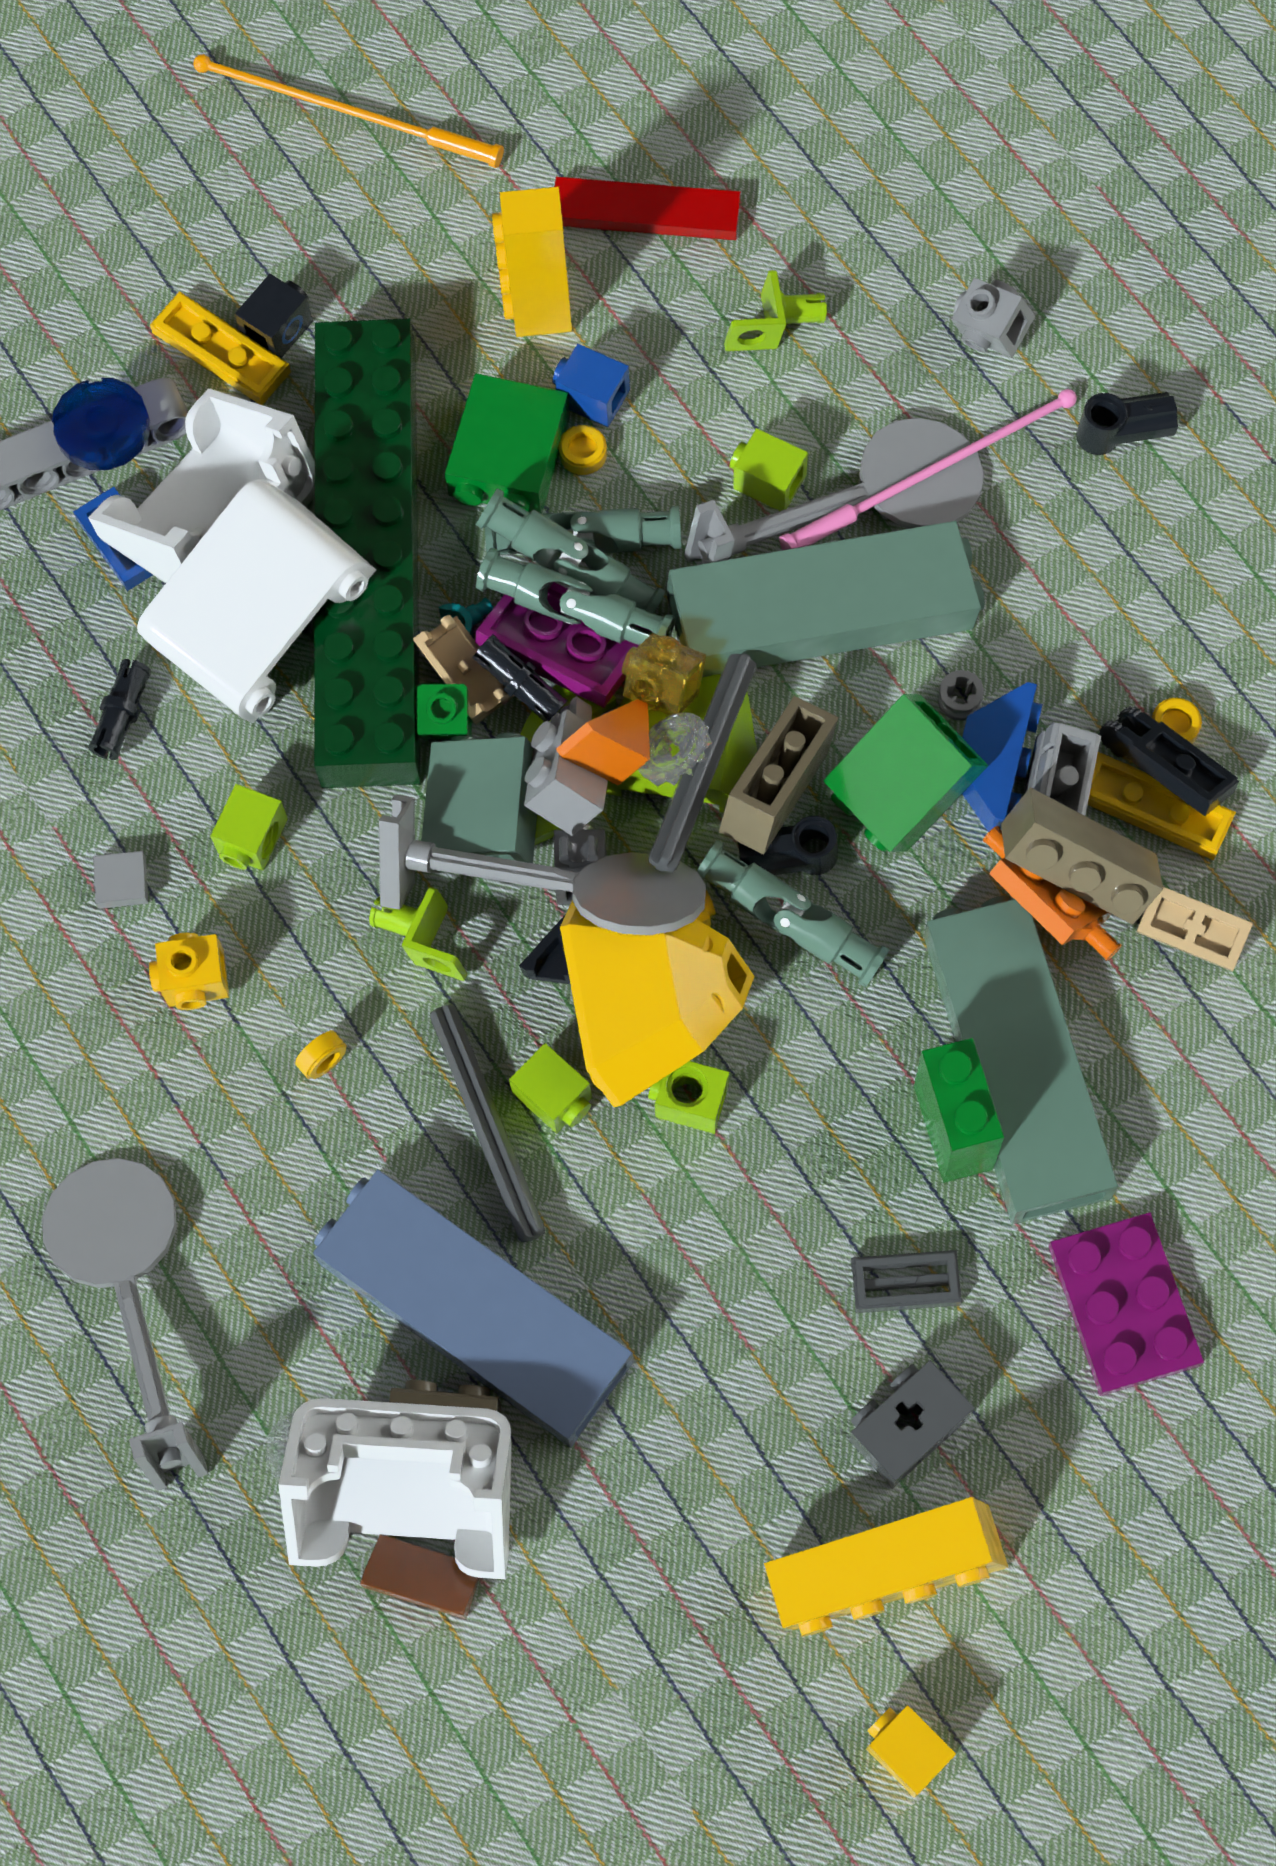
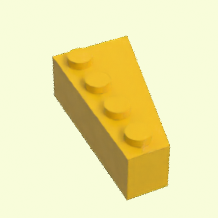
M559 187L499 192L501 212L492 213V223L505 320L514 319L516 337L572 332Z
M974 1497L764 1563L782 1628L799 1629L802 1637L833 1628L831 1619L852 1614L853 1620L868 1618L884 1612L883 1604L903 1598L905 1604L915 1603L936 1596L937 1588L957 1583L958 1588L973 1585L989 1579V1573L1009 1568L990 1507Z

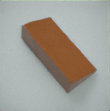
M380 1534L363 1572L360 1585L375 1592L466 1620L479 1578L467 1575L461 1571L455 1562V1557Z

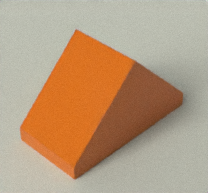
M641 697L586 722L556 748L557 752L562 758L616 785H620L650 760L648 704Z

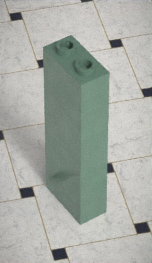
M957 521L669 570L666 589L671 614L675 616L674 627L687 679L722 674L727 659L731 654H748L750 659L756 663L757 668L972 630L980 610H983L985 605L982 585L980 581H973L969 567L972 565L971 546L966 537L961 538Z
M1008 895L991 898L985 901L981 908L962 912L961 908H950L935 914L932 917L933 920L927 921L924 940L955 1042L969 1038L974 1039L1001 1125L1004 1140L994 1170L1011 1225L1112 1199L1118 1184L1032 915L1015 899L1011 900V897Z

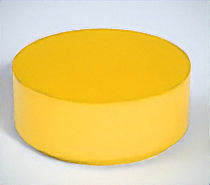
M577 425L569 428L561 436L559 442V456L562 465L568 471L577 475H589L598 471L604 465L607 458V444L604 435L597 428L590 425Z
M1169 698L1159 703L1152 714L1154 720L1158 723L1162 721L1191 744L1197 739L1202 726V717L1198 708L1192 702L1183 698Z
M327 1031L312 1040L296 1058L295 1065L307 1079L319 1078L338 1064L346 1053L347 1045L335 1031Z

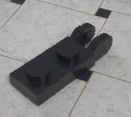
M1135 706L1126 707L1120 712L1119 718L1115 722L1113 720L1108 721L1099 729L1100 733L1098 735L1101 736L1100 740L1102 745L1106 746V749L1109 748L1117 757L1127 756L1128 760L1204 816L1230 797L1239 783L1238 777L1162 721L1158 723Z

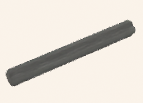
M731 654L727 659L649 854V863L655 866V869L658 871L674 872L678 868L756 670V663L750 659L748 654Z
M453 1004L439 1007L430 1013L431 1022L518 1239L521 1242L537 1239L545 1233L544 1224L457 1009Z

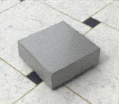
M143 851L93 856L95 904L98 909L148 904L147 864Z

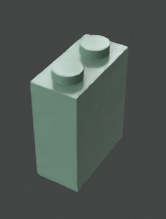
M507 732L500 733L493 739H476L470 736L459 735L451 737L450 741L431 742L421 841L435 843L438 848L533 863L537 814L524 806L528 784L525 782V775L531 765L534 750L530 741L520 734Z

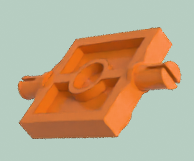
M995 826L987 833L983 842L1002 858L989 874L1061 945L1073 939L1086 940L1104 957L1105 961L1111 959L1120 950L1122 945L1100 926L1106 922L1111 913L1005 859L1002 830L999 826Z

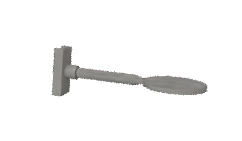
M919 417L894 421L878 430L864 448L859 471L861 484L742 525L737 523L727 525L715 500L696 505L684 556L688 563L700 558L704 564L729 560L732 555L745 551L746 546L804 527L846 504L854 506L970 445V443L963 434L942 422ZM978 452L875 505V509L884 517L906 528H916L951 521L959 522L969 515L981 496L984 471Z
M395 794L392 798V817L382 815L379 819L381 907L400 910L415 884V870L430 873L432 870L550 890L569 891L573 893L572 901L580 915L598 927L621 934L654 935L675 931L694 922L705 909L706 884L697 871L681 861L674 872L656 870L655 866L649 863L650 853L629 852L605 856L597 862L586 865L580 872H572L551 866L438 848L435 843L415 840L414 797Z
M122 1158L93 1161L70 1173L51 1193L42 1216L43 1243L54 1265L74 1282L97 1288H115L148 1422L145 1424L146 1433L130 1438L129 1442L135 1462L155 1489L159 1491L167 1488L164 1473L183 1466L190 1465L198 1478L208 1475L203 1453L182 1422L177 1423L176 1417L170 1415L137 1287V1279L151 1272L170 1248L177 1229L176 1203L163 1178L146 1165Z

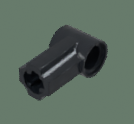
M1168 392L1123 399L1110 393L1093 395L1087 400L1076 431L1077 442L1083 450L1090 454L1104 455L1115 449L1117 444L1174 436L1178 429L1177 407L1174 396H1170ZM1095 422L1105 423L1109 427L1100 426Z
M808 816L801 819L794 826L782 827L764 855L738 842L741 861L747 865L755 863L774 876L800 871L810 875H821L829 872L838 860L836 830L828 819L821 816ZM811 839H821L828 844L824 850L817 853H810L802 848Z

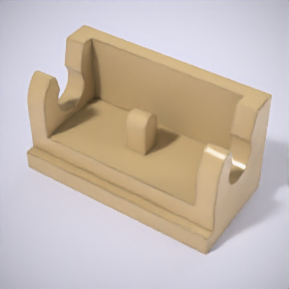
M447 615L441 619V624L430 632L422 631L413 640L445 684H464L467 686L468 715L476 725L515 695L513 694L509 697L504 691L505 686L472 659L480 647L475 644V640L457 616L452 618L451 615Z
M1163 887L1160 894L1145 910L1136 932L1233 972L1253 923Z

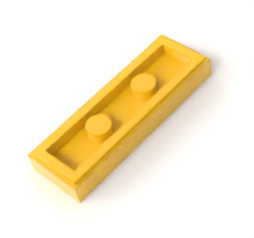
M180 291L150 324L153 334L260 405H263L291 373L289 363Z
M1098 752L1088 800L1089 806L1211 860L1215 859L1236 814L1235 811L1219 805L1204 816L1146 772Z

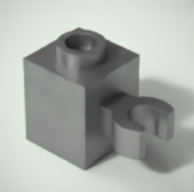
M586 824L573 836L563 830H554V867L580 872L586 865L597 862L599 859L607 856L605 829H595V827ZM555 890L557 905L571 904L573 899L572 892Z

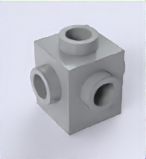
M974 278L967 291H964L958 297L951 320L962 334L961 341L970 348L985 353L989 348L1013 358L1035 315L1023 297L1019 296L1018 292L1007 283L994 279L989 284Z

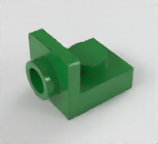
M421 684L417 687V735L422 740H450L451 737L459 735L472 737V719L468 716V688L466 685Z

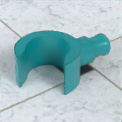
M483 598L477 604L472 603L466 608L455 603H447L438 607L440 618L451 615L452 618L457 616L472 638H474L473 626L481 622L483 617L494 609L487 598Z

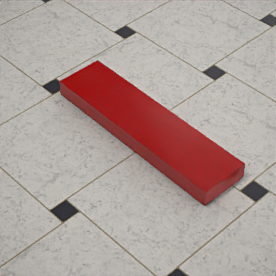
M556 177L554 187H559L563 227L736 241L741 191Z

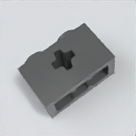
M931 1360L920 1370L914 1364H911L890 1384V1387L895 1392L881 1405L874 1399L871 1400L851 1419V1423L856 1428L851 1431L849 1442L892 1489L969 1420L975 1409ZM898 1411H901L906 1416L913 1411L919 1415L916 1431L911 1426H907L902 1430L896 1426L900 1416Z

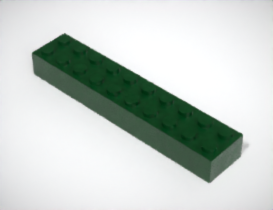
M411 319L315 322V516L372 565L376 571L369 578L365 591L357 599L342 603H335L328 599L314 616V767L322 789L421 785L420 737L417 735V687L420 685L419 648L413 640L419 634L416 346Z

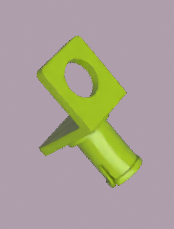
M769 270L761 291L765 318L733 320L724 342L725 350L777 349L786 324L824 323L827 314L826 302H821L825 300L824 293L784 295L780 291L777 271ZM758 330L763 332L762 335L753 339L739 338L741 334L748 331Z
M429 887L418 908L405 904L402 905L400 910L382 907V910L371 908L369 915L370 926L405 936L401 946L415 965L465 981L468 973L456 956L431 948L432 942L448 910V905L438 889ZM380 896L374 902L377 906H380Z

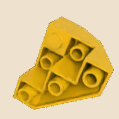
M572 901L560 926L586 1070L590 1074L594 1085L603 1092L613 1108L625 1104L704 1052L743 1009L755 977L730 939L697 919L675 931L654 935L621 934L598 927L581 916Z

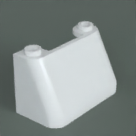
M208 388L194 403L186 416V433L193 447L192 450L138 508H136L131 499L120 495H113L104 500L88 517L97 535L102 541L164 583H167L235 495L251 481L257 479L265 480L307 507L315 496V461L294 415Z
M257 479L246 484L235 495L145 609L137 625L138 633L157 651L238 716L254 723L258 717L268 712L275 702L276 683L268 676V673L328 599L335 603L357 599L365 591L368 580L376 569L298 500L267 481Z
M330 1398L312 1399L303 1403L296 1409L292 1417L278 1484L289 1565L327 1566L336 1562L344 1554L349 1533L381 1534L455 1540V1562L461 1571L478 1578L506 1579L509 1557L511 1429L509 1421L498 1411L486 1408Z

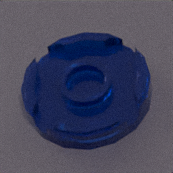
M101 378L102 381L89 383L88 380L77 383L61 396L53 411V432L60 451L73 464L88 470H111L127 464L142 451L149 438L150 417L142 396L130 384L115 378Z

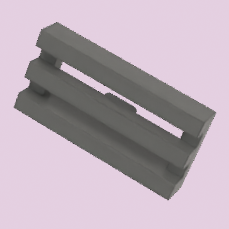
M957 1250L851 1258L855 1313L961 1306L962 1298ZM947 1265V1273L864 1279L863 1271ZM949 1286V1292L866 1298L865 1294L868 1291Z

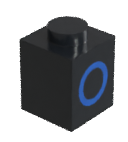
M269 273L236 311L235 318L239 331L282 358L313 322L307 294L296 283L289 280L284 283Z

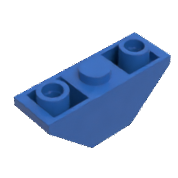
M1026 682L967 716L962 738L989 766L962 794L988 832L995 826H999L1002 830L1001 823L1021 799L1022 794L1012 792L1015 776L1026 777L1032 749L1023 747L1026 731L1036 733L1043 705L1033 702L1037 684Z

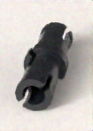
M494 634L484 642L472 657L474 661L478 662L505 686L504 691L509 697L514 694L521 702L534 711L543 722L550 721L568 701L535 672L536 666L530 661L524 663L497 639Z
M129 659L121 661L110 694L102 699L99 708L103 711L92 740L88 745V749L96 756L107 759L108 752L110 751L109 758L117 760L130 724L135 723L140 714V709H137L147 680L151 675V669L139 661L133 660L131 668H129L131 663Z

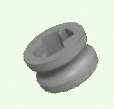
M965 670L953 671L946 675L940 683L938 695L940 710L945 716L953 720H966L968 715L981 708L984 694L982 681L977 675ZM955 687H965V694L972 692V695L968 696L967 703H956V696L951 699L949 698V696L954 694Z

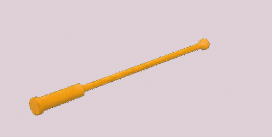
M205 54L197 55L193 61L195 70L200 73L212 71L426 139L428 145L488 163L493 168H498L502 161L504 147L499 144L491 145L434 126L430 129H424L211 62L210 58Z

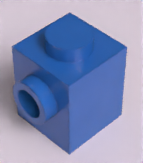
M577 343L569 359L563 357L558 363L552 383L556 385V390L568 393L570 411L605 427H609L630 391L629 366Z

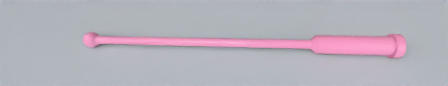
M1064 389L1059 393L1058 398L870 498L854 506L846 504L791 534L786 533L780 536L779 542L782 550L810 546L856 522L858 514L1061 407H1073L1077 401L1076 393L1071 389Z

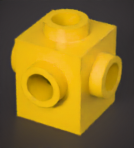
M178 933L170 936L166 942L155 943L157 961L149 962L151 986L154 992H161L169 1007L176 1006L180 1010H194L204 1007L207 1004L206 1001L229 998L224 949L216 934L199 936L196 933Z

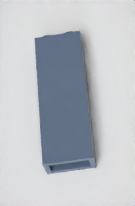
M377 1169L369 1180L366 1177L362 1178L349 1193L346 1200L349 1206L338 1221L330 1219L315 1238L314 1244L317 1248L313 1254L319 1265L571 1448L634 1363L633 1353Z

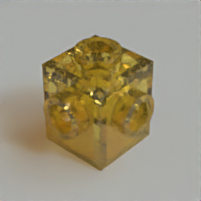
M652 633L638 647H632L625 657L622 666V674L626 675L623 696L631 700L639 699L648 704L649 710L660 711L677 718L699 695L706 654L680 644L673 637Z

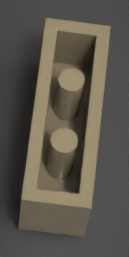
M794 696L730 792L719 833L764 855L828 755L839 717Z
M1031 787L1001 823L1005 859L1132 925L1163 890L1156 853Z

